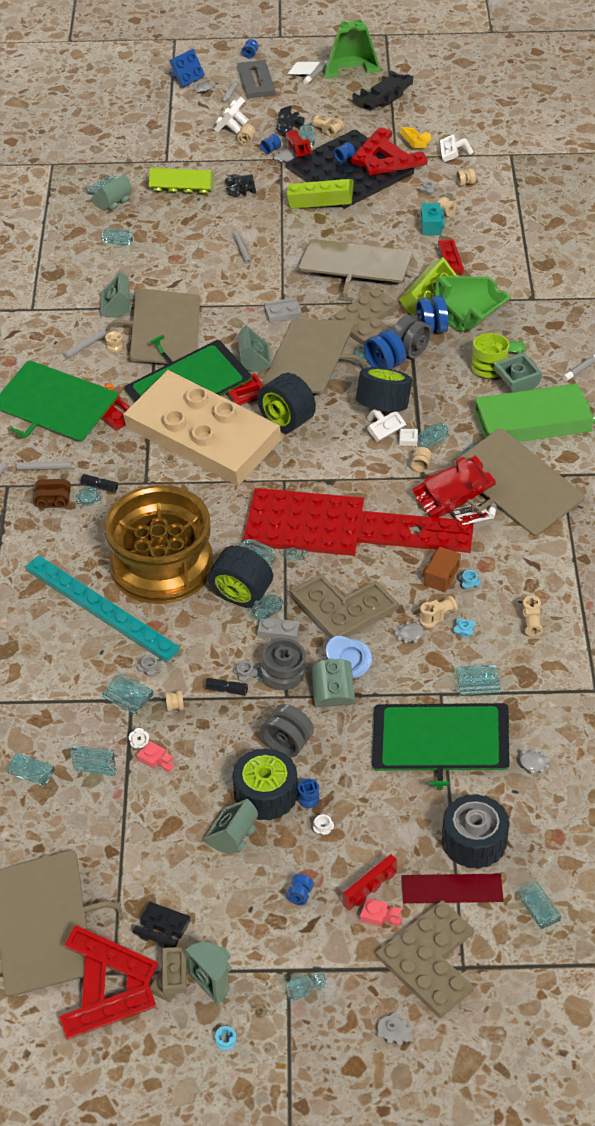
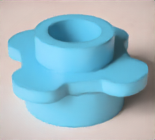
M466 570L463 574L459 575L463 588L478 587L481 584V581L478 580V574L474 570Z
M463 618L456 620L457 626L454 627L456 634L463 638L473 634L472 629L476 625L474 621Z

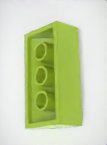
M150 168L149 187L155 192H162L163 189L176 193L177 190H183L184 193L199 191L200 194H208V192H212L215 175L211 170Z
M353 179L288 184L287 198L290 209L352 204Z
M444 257L431 263L400 297L399 301L409 313L417 315L416 304L419 298H428L431 301L432 297L435 296V285L439 276H457Z

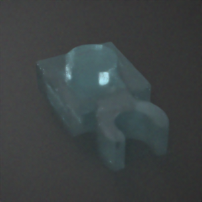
M319 972L311 978L308 975L295 977L290 982H287L286 990L289 1001L293 1002L312 995L313 990L326 988L325 981L327 979L324 972Z

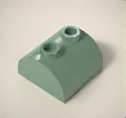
M126 174L102 186L91 198L98 208L113 210L118 206L117 202L121 201L123 204L130 199L129 195L132 188Z
M119 272L101 292V314L107 317L122 316L132 308L130 303L132 298L130 282L124 273Z
M247 325L244 326L238 334L239 348L237 352L240 355L238 361L247 370L254 372L270 368L272 365L269 343Z
M525 353L494 363L495 372L513 392L534 390L542 379V372Z
M328 659L312 665L311 674L315 707L356 704L351 662L344 659Z
M248 799L225 807L207 833L204 841L212 848L223 853L240 852L246 845V842L243 841L245 836H250L256 830L254 822L258 817L257 809Z
M211 942L193 944L186 949L188 974L218 1005L229 992L228 972L232 968L227 960L231 958L230 953L225 947H219Z

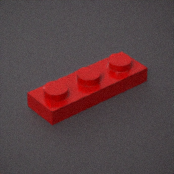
M454 239L438 241L441 257H444L456 275L464 274V267Z
M390 854L343 893V906L350 911L353 907L361 905L365 897L371 892L375 893L387 879H392L397 872V859Z

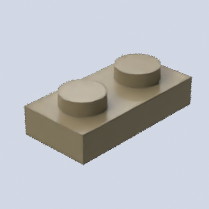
M186 947L163 948V994L187 993Z

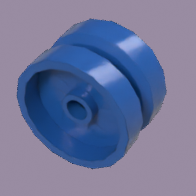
M442 295L433 296L431 301L428 298H419L416 304L418 321L430 325L431 334L434 330L437 333L447 332L449 319L444 297Z
M385 330L377 336L367 339L364 343L365 356L371 367L392 369L403 364L406 360L403 342L392 330Z

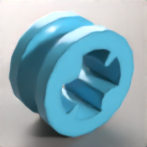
M229 1026L220 1027L215 1033L216 1046L221 1050L232 1049L236 1044L235 1030ZM228 1034V1037L231 1036L229 1042H224L222 1035Z

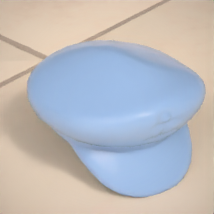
M335 636L330 639L326 646L328 659H344L351 662L353 679L363 676L372 664L371 650L366 644L356 639Z

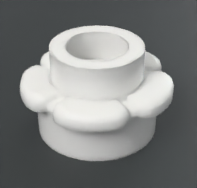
M136 728L129 735L131 746L143 748L149 741V734L142 728Z
M318 815L313 821V830L317 834L327 835L334 828V823L328 815Z

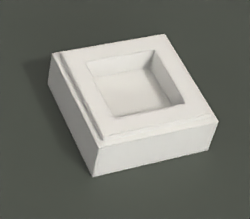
M400 429L399 446H417L418 429Z

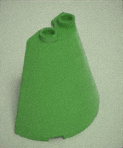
M359 19L350 22L342 21L324 71V77H339L338 69L364 66L367 73L381 72L368 27Z
M439 276L435 285V296L442 295L445 299L449 326L459 331L475 328L511 299L504 290L498 291L497 283L490 277Z

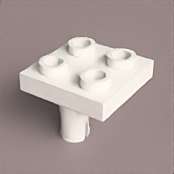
M242 97L238 101L234 99L222 116L215 122L217 126L214 130L219 133L224 125H227L237 135L242 126L247 123L249 119L239 111L240 106L245 102Z

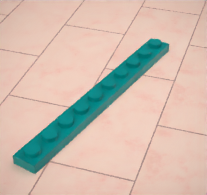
M40 555L25 566L27 572L165 663L180 652L177 644Z

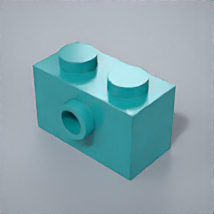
M421 203L422 235H441V229L445 227L444 209H441L440 203Z

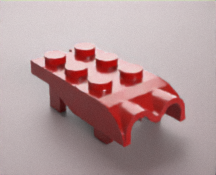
M476 455L468 460H465L464 456L456 460L457 466L445 469L434 476L431 475L423 483L412 489L417 501L424 507L429 517H442L465 504L469 499L475 498L496 485L492 475L482 470L483 464Z

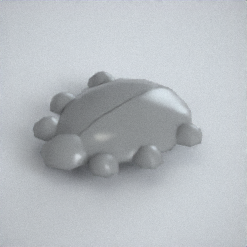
M211 82L198 83L194 86V90H197L196 92H206L215 85Z
M286 148L283 151L279 150V153H275L274 159L279 160V162H288L295 158L296 155L292 150Z
M419 621L415 623L406 622L405 626H398V629L394 631V636L397 637V641L404 640V643L409 641L417 643L418 639L422 637L424 630Z
M531 749L530 752L522 750L521 764L530 773L535 774V771L544 773V768L549 769L550 758L544 756L543 752L536 753L534 749Z
M393 1013L391 1016H385L379 1021V1032L377 1035L379 1038L384 1037L387 1039L389 1044L396 1041L397 1045L400 1046L403 1041H411L412 1036L409 1033L412 1031V1028L406 1027L407 1020H401L397 1018L398 1015L396 1013Z

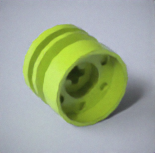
M485 333L475 337L472 349V371L478 376L485 378L500 377L494 370V363L507 359L510 347L509 341L502 335L495 333Z

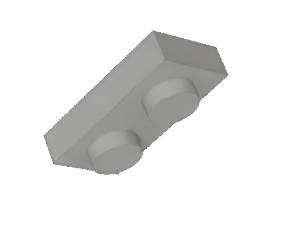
M261 617L257 631L258 637L272 639L287 638L297 641L300 621Z

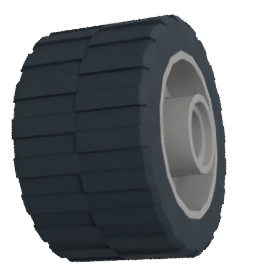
M479 794L464 795L451 802L444 812L442 826V846L449 858L459 865L476 869L488 867L498 862L505 853L508 841L509 816L505 808L495 799Z

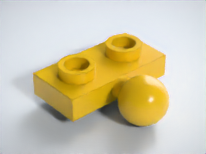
M401 127L399 131L414 149L426 148L432 139L428 132H423L420 135L414 128Z

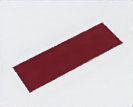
M501 873L401 875L403 904L439 903L442 900L445 903L504 902Z

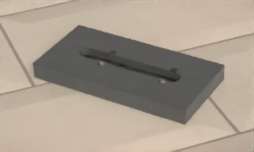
M266 60L237 63L247 99L276 95ZM251 69H256L261 83L260 87L256 86Z

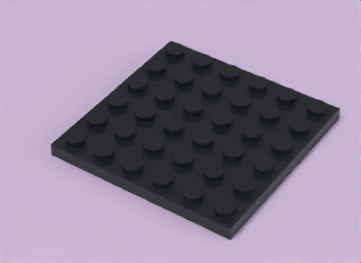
M356 129L316 147L310 154L296 157L286 162V168L306 183L353 179L352 204L339 205L343 209L414 174V168L369 176L365 167L352 164L351 158H347L342 163L338 162L334 157L335 148L349 142L353 145L356 153L369 139ZM378 152L375 155V157H377L378 159L386 158V156H384L380 152Z

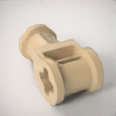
M317 114L312 122L313 127L321 128L322 132L331 138L335 137L337 132L344 129L343 122L337 118L329 117L325 119Z
M533 595L524 598L522 615L527 625L525 628L526 635L537 637L543 633V627L540 625L539 607L541 601L537 596Z
M448 596L441 602L434 600L423 603L420 607V612L422 613L420 625L424 628H433L437 623L444 620V615L456 612L458 606L452 596Z

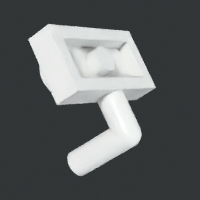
M453 134L440 140L444 162L458 157V148L464 146L468 155L473 153L469 142L465 138L456 141V137Z
M372 409L367 416V420L370 422L375 417L378 420L367 428L377 443L406 426V423L397 411L384 417L380 410Z

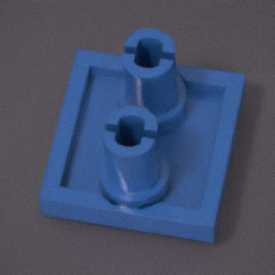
M194 48L169 60L173 69L169 72L171 78H177L181 87L205 76Z

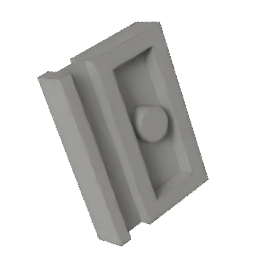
M297 298L264 303L269 323L302 318Z

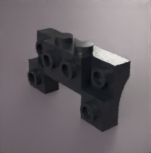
M391 70L389 77L382 76V81L371 87V93L364 89H360V96L353 93L352 102L361 107L366 105L373 108L378 105L384 107L403 95L404 89L413 84V76L409 74L400 75Z

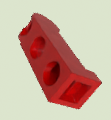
M297 130L286 133L288 146L297 157L312 153L308 138L303 140Z

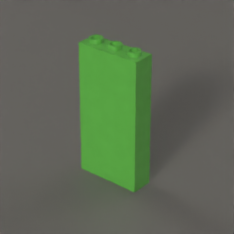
M578 383L475 398L474 411L485 438L497 429L502 428L516 440L522 442L592 432V426L595 424V416L590 412L589 402H586L584 391L580 389Z

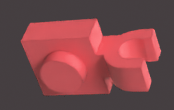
M150 741L137 754L138 761L153 769L159 765L170 772L175 767L170 762L173 756L167 754L165 749Z
M367 898L360 915V921L381 927L384 921L400 926L402 916H400L401 909L395 907L389 909L388 903Z

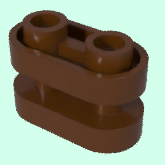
M41 479L36 481L34 484L33 504L39 508L66 507L70 502L71 483L65 479Z

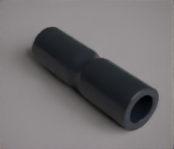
M87 474L81 476L80 483L82 485L114 493L118 489V482L100 479L99 477Z
M207 678L206 690L246 696L248 684Z

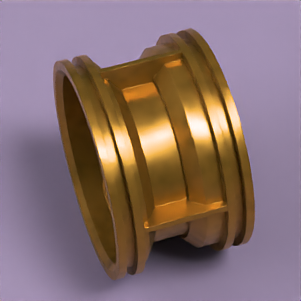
M150 485L130 491L111 506L105 519L106 539L111 549V575L116 586L124 594L145 603L165 604L188 598L207 583L208 573L213 566V552L208 541L211 533L210 514L205 503L197 495L177 486Z

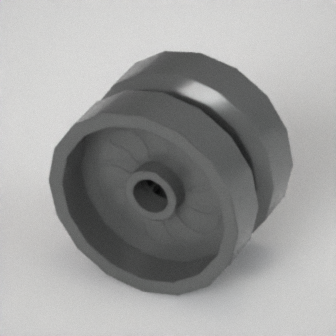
M410 315L401 317L392 330L402 340L406 356L413 359L423 353L431 337L430 325L418 321V319Z
M278 638L268 642L262 649L260 676L263 682L277 690H288L298 686L304 677L306 661L304 648L298 642L287 638Z
M288 704L278 705L270 715V718L260 728V735L265 744L270 749H276L287 754L290 758L298 755L304 744L314 733V726L307 715L298 708Z

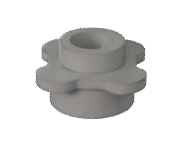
M429 181L424 182L419 187V190L427 196L433 195L434 189H437V185Z
M148 655L142 658L141 664L138 665V670L144 671L148 676H153L155 671L161 668L162 664L154 656Z
M249 661L240 662L234 669V673L238 674L241 682H246L247 679L258 674Z

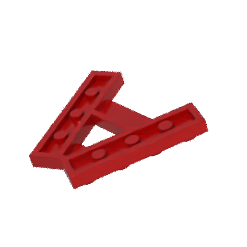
M379 127L352 156L351 163L365 167L369 176L425 166L428 165V159L423 151L411 154L406 153L388 141L392 137L391 130ZM378 152H380L384 156H386V158L378 159L377 157H375V155Z
M74 925L64 947L85 957L82 1008L59 1016L66 1040L156 1008L149 983L158 967V962ZM106 967L127 976L126 992L104 999Z

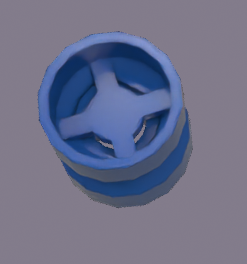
M248 39L242 48L243 56L248 59L253 58L259 48L258 42L254 39Z
M272 134L268 138L263 139L260 142L261 149L264 153L270 154L281 147L280 138L276 134Z
M349 142L334 149V157L340 163L355 154V149Z
M304 779L298 784V802L302 807L313 808L319 803V784L314 779Z
M295 874L291 881L292 887H289L286 898L293 904L305 905L309 899L308 893L313 889L314 882L306 875Z

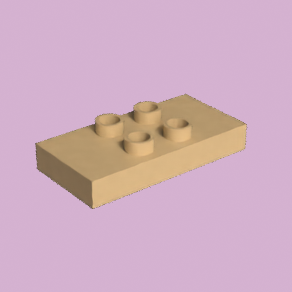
M169 370L123 414L127 429L237 486L282 440L280 425Z

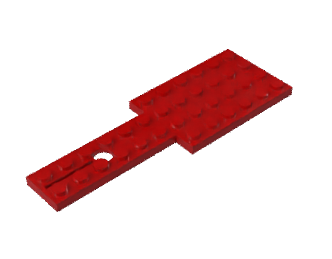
M255 488L243 537V546L355 556L357 543L432 550H438L439 547L454 552L471 553L474 523L463 525L462 523L469 522L467 520L459 521L458 519L363 511V497ZM418 526L423 530L419 534H412L410 528Z

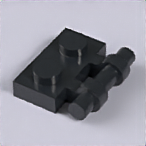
M149 902L140 918V924L144 925V927L136 925L133 929V934L140 936V939L144 941H154L160 947L174 948L177 946L178 941L172 939V937L181 939L191 919L186 914ZM154 929H155V930H158V931H160V932H163L162 935L159 934V933L153 932Z

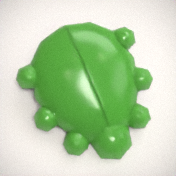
M509 341L510 352L521 353L522 350H526L527 346L522 341Z

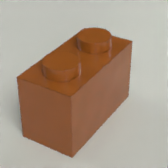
M439 547L436 554H432L429 566H425L423 570L424 585L446 592L460 568L461 554Z

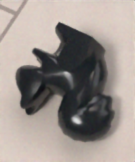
M291 105L280 109L278 113L276 130L280 135H286L287 132L292 131V126L297 127L301 131L303 130L305 118L298 116L299 112L291 113Z
M230 174L225 179V184L228 186L226 190L230 191L228 196L247 195V191L251 190L256 193L253 174Z

